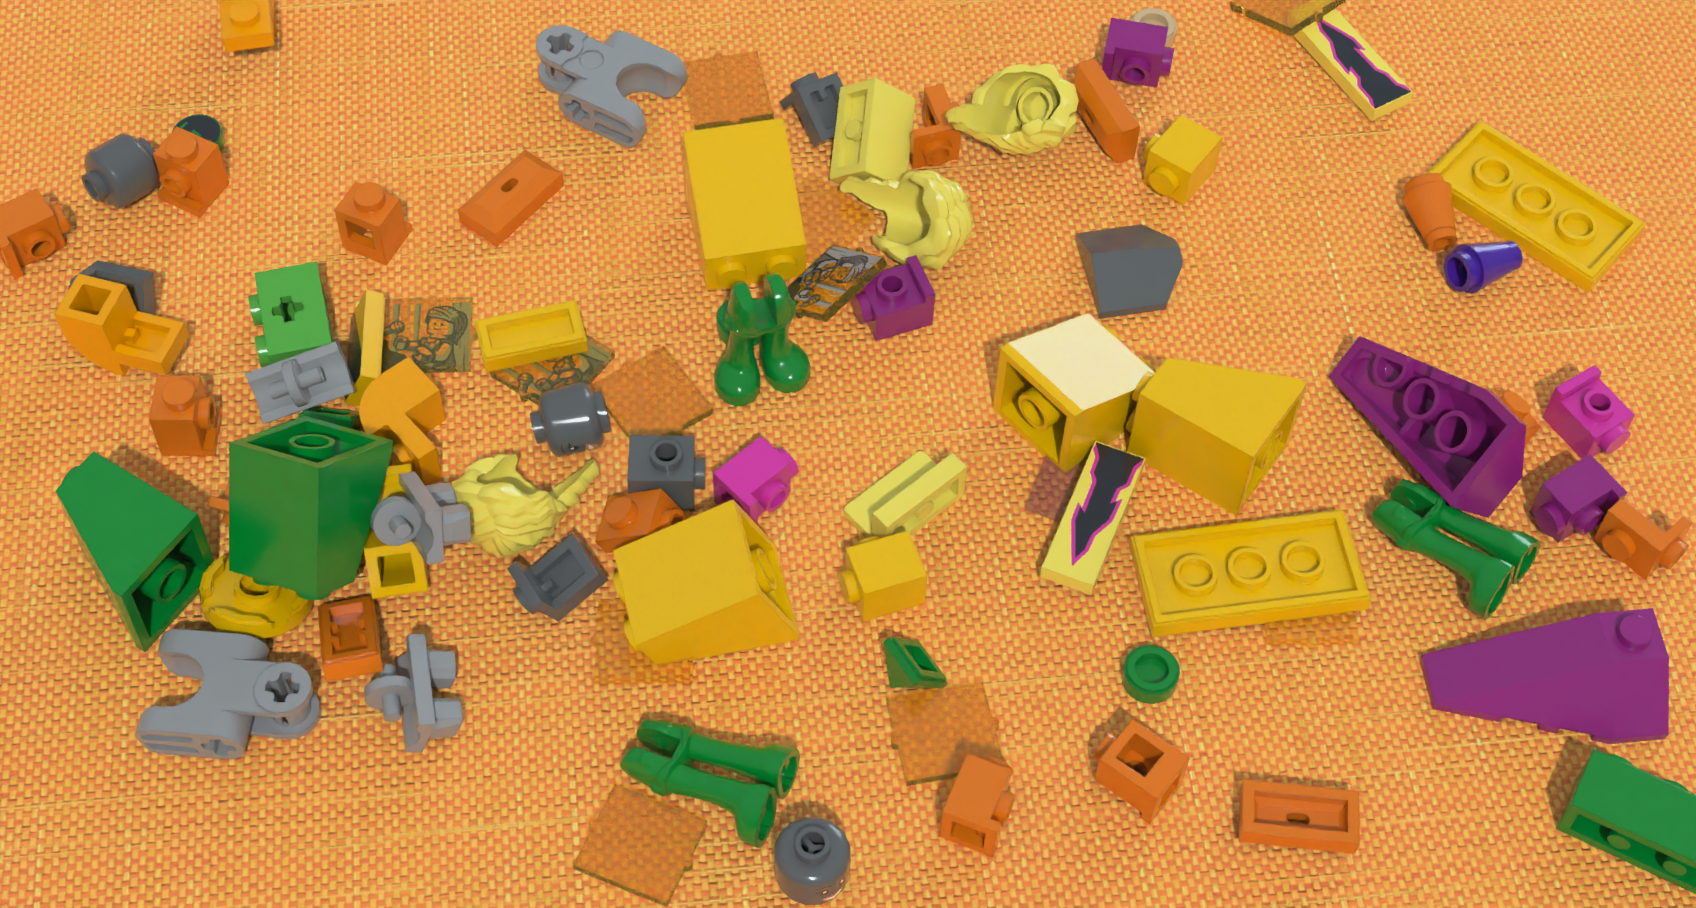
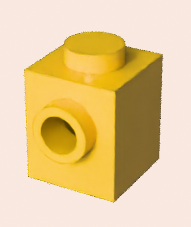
M1181 114L1163 135L1157 133L1148 142L1143 153V160L1147 161L1143 183L1151 186L1157 193L1168 196L1185 205L1215 171L1223 137Z
M908 530L883 538L876 536L868 537L859 541L854 546L846 548L845 571L838 573L839 584L846 603L851 604L855 602L863 622L925 604L927 573Z

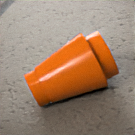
M1426 173L1411 179L1404 186L1405 195L1402 201L1424 241L1427 243L1428 249L1439 251L1453 246L1458 241L1456 235L1451 184L1444 181L1443 176L1439 173Z

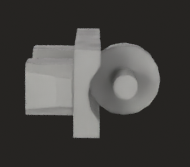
M339 341L245 373L257 400L263 424L357 392Z
M416 472L399 474V484L405 491L407 498L402 496L386 498L376 505L371 514L370 524L372 531L381 542L390 546H399L411 540L426 564L444 562L443 546L471 542L470 511L464 503L456 504L455 492L450 483L425 486Z
M408 634L406 638L407 652L397 658L395 665L384 664V671L379 672V678L372 680L364 687L365 703L371 708L383 710L384 720L387 722H395L402 718L405 752H423L429 738L456 736L463 720L461 701L458 699L432 697V688L451 689L455 681L456 662L454 652L427 649L425 634Z

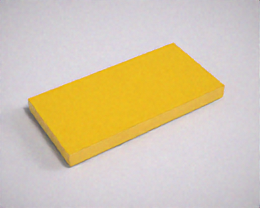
M1481 120L1428 172L1441 174L1444 181L1451 184L1453 207L1506 241L1515 242L1520 250L1586 292H1589L1642 235L1647 224Z
M1343 509L1130 536L1129 548L1151 637L1368 610L1370 605V594Z

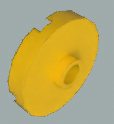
M227 554L214 560L205 570L199 587L200 605L204 617L217 630L224 633L249 635L259 640L283 635L299 626L311 612L313 600L298 597L296 591L277 585H258L253 582L251 577L229 571Z

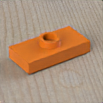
M372 596L320 605L318 607L321 657L326 682L384 671L377 610Z

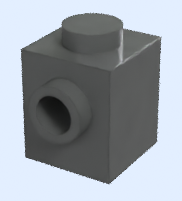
M630 435L627 478L628 493L661 488L682 510L695 511V489H706V457H696L695 436Z

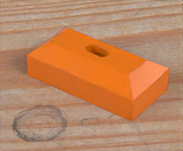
M1095 58L1077 63L1073 81L1079 99L1077 110L1103 150L1117 164L1134 159L1140 125Z
M524 150L458 209L459 221L498 247L564 186L563 175L560 171L529 151Z
M1243 779L1239 795V842L1356 854L1360 845L1359 791ZM1287 820L1301 821L1306 825L1289 823Z

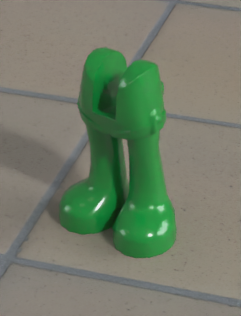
M777 273L764 276V298L752 300L750 290L745 281L735 283L730 291L725 314L726 318L724 320V324L728 331H730L727 349L720 357L714 372L715 391L719 398L727 404L746 406L754 402L760 393V373L754 355L755 337L762 336L758 352L759 364L764 377L774 389L783 393H795L803 389L809 382L811 366L807 354L800 346L789 340L788 335L789 325L796 314V302L790 298L784 279Z
M1401 479L1391 490L1392 500L1386 499L1381 501L1374 508L1371 515L1373 524L1401 549L1410 552L1415 551L1432 558L1464 577L1469 583V608L1474 614L1484 620L1488 619L1498 608L1510 584H1518L1525 576L1541 547V541L1522 531L1507 530L1464 513L1459 509L1451 507L1439 493L1430 490L1423 484H1417L1405 479ZM1438 529H1443L1464 539L1486 554L1448 537Z
M643 719L636 733L639 741L652 751L667 757L646 749L631 747L626 750L621 760V769L631 778L647 785L653 793L658 795L676 794L692 797L725 809L734 816L739 839L745 844L761 848L769 837L774 824L777 798L783 800L787 797L795 781L800 761L798 748L785 744L756 747L732 743L695 732V728L691 725H681L665 720ZM698 761L730 770L750 778L755 783L743 782L693 768V763Z

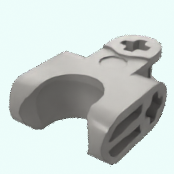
M556 25L546 28L539 34L536 40L537 55L541 60L538 67L539 81L548 91L561 95L558 103L563 114L575 124L624 147L632 148L636 146L646 134V123L642 109L635 102L625 97L632 93L650 92L662 98H671L680 91L688 79L686 68L677 55L621 30L611 33L605 42L602 43L573 27Z
M171 629L162 635L157 651L158 655L171 673L179 677L198 679L202 681V684L194 697L176 706H152L146 708L139 718L135 737L149 751L158 754L236 759L245 753L249 735L266 736L275 739H297L309 734L320 720L321 705L316 694L313 692V683L308 672L299 664L268 662L269 648L261 640L237 633Z

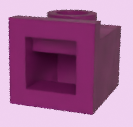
M1111 18L1102 70L1108 79L1157 88L1160 75L1169 77L1174 48L1165 47L1168 27Z
M914 255L907 257L905 265L858 278V293L852 295V304L859 323H867L875 341H879L933 325L935 292L917 256Z
M1589 454L1544 482L1529 513L1535 518L1541 531L1553 537L1559 543L1576 531L1579 535H1585L1603 521L1607 511L1621 498L1624 500L1627 491Z

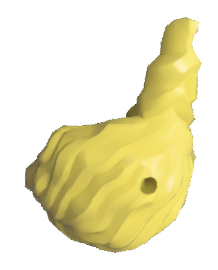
M1046 63L1034 66L1017 64L1007 66L1002 71H998L985 84L975 89L971 104H962L959 107L951 108L947 111L945 117L955 130L962 131L984 143L991 144L1003 154L1030 155L1043 151L1045 148L1059 146L1063 138L1077 131L1076 109L1079 99L1075 85L1061 79L1054 65Z
M907 170L900 183L893 179L879 181L874 177L862 180L859 177L850 176L840 185V190L844 194L847 192L853 193L864 203H868L878 210L885 211L887 216L885 236L875 235L873 236V242L880 251H886L888 257L902 265L906 264L907 257L916 255L922 268L940 270L948 259L955 256L971 237L974 217L970 210L972 204L967 201L968 195L962 190L961 185L956 180H949L938 172L931 170Z
M498 454L494 458L480 459L468 466L463 476L452 481L450 485L455 492L456 504L464 503L470 511V543L481 546L485 553L493 554L500 558L533 550L545 538L551 537L555 533V525L563 519L569 508L579 502V495L587 491L590 483L600 476L599 465L595 459L587 461L582 469L568 477L564 482L553 487L551 492L541 491L523 479L516 471L518 463L516 454Z

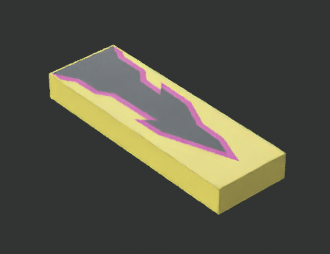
M1323 0L1288 17L1286 28L1371 121L1410 103L1413 91L1328 0Z
M1098 441L1094 442L1042 564L1041 578L1092 595L1144 469L1146 458Z

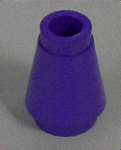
M1513 241L1461 244L1456 246L1446 256L1444 260V274L1447 282L1454 290L1473 294L1512 271L1519 269L1523 260L1522 252Z

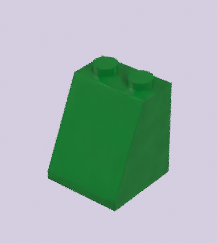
M304 416L230 442L229 571L251 577L253 582L258 585H277L296 591L298 597L307 600L327 598L331 595L332 591L354 582L370 530L371 514L377 505L393 451V440Z
M93 451L80 466L72 468L65 475L61 485L55 491L78 544L135 646L146 652L199 594L202 575L214 562V558L197 513Z

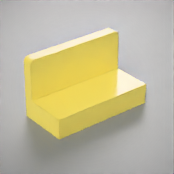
M877 78L840 87L829 179L840 185L850 176L859 177L862 180L874 177L879 181L893 179L900 183L908 170L915 98Z
M918 451L844 507V517L866 538L874 536L883 538L907 530L912 536L964 496L967 466L953 453L936 464L925 452Z

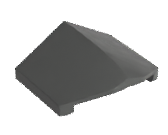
M1142 224L1076 233L1075 241L1099 319L1166 310L1183 265L1180 247L1176 239Z

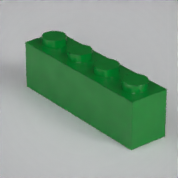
M1593 749L1577 777L1556 829L1696 894V795L1690 793L1686 787L1676 781L1660 779L1634 767L1631 762L1621 756L1605 754L1597 749Z

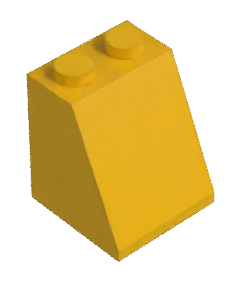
M783 118L682 132L685 197L706 291L720 288L732 289L735 283L745 281L746 284L763 282L764 276L774 273L779 274L784 281L793 277H800L806 271V240Z
M1087 313L1008 342L1000 348L993 410L1057 470L1066 476L1088 459L1095 441L1107 445L1127 430V422L1137 407V402L1132 399L1134 390L1146 372L1149 371L1155 374L1156 370L1147 360L1138 358L1122 344L1118 335L1111 328L1102 326Z
M1167 357L1155 374L1149 371L1146 372L1134 390L1132 399L1137 402V407L1132 412L1126 425V429L1131 432L1127 452L1146 458V465L1237 516L1288 446L1307 383L1294 377Z
M734 499L613 550L618 572L613 574V583L618 596L626 604L629 617L628 620L624 621V631L627 640L636 652L642 651L658 666L786 643L800 638L776 545Z

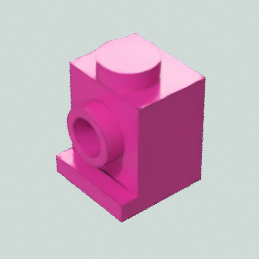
M1596 365L1557 386L1542 416L1581 459L1589 454L1595 456L1601 451L1610 454L1620 448L1630 437L1631 433L1628 428L1635 416L1600 380L1599 377L1602 372Z
M761 436L713 472L714 502L717 505H721L734 499L758 525V517L765 511H775L785 502L791 492V479L799 472L798 466L787 451L782 448L775 449Z

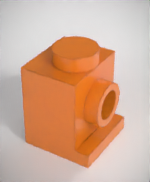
M177 126L153 153L160 181L163 185L157 192L159 200L201 218L229 184L219 145Z
M355 181L334 209L343 248L386 266L412 231V224L404 221L400 199L377 183L366 182L362 184ZM367 230H371L373 239L363 236Z
M35 188L0 205V258L14 280L24 275L22 267L34 261L44 259L51 253L66 247L62 234L71 230V227L58 203L48 205L39 190Z
M157 375L149 422L161 455L216 456L223 412L221 406H215L213 397H207L201 377Z
M1132 719L1119 735L1111 731L1099 745L1093 757L1098 762L1094 780L1142 813L1140 818L1151 824L1183 783L1190 757Z
M967 753L942 810L939 837L994 857L998 847L1001 826L1004 827L1006 825L1016 794L1008 791L1013 770L1006 762L995 757L987 756L980 758Z

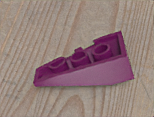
M1361 336L1357 338L1328 376L1451 507L1489 518L1522 478L1526 424L1492 391Z
M1653 608L1595 613L1422 654L1419 659L1431 707L1435 710L1495 722H1501L1504 718L1535 723L1539 724L1538 730L1557 734L1559 729L1590 734L1592 741L1607 744L1663 740L1669 734V656Z

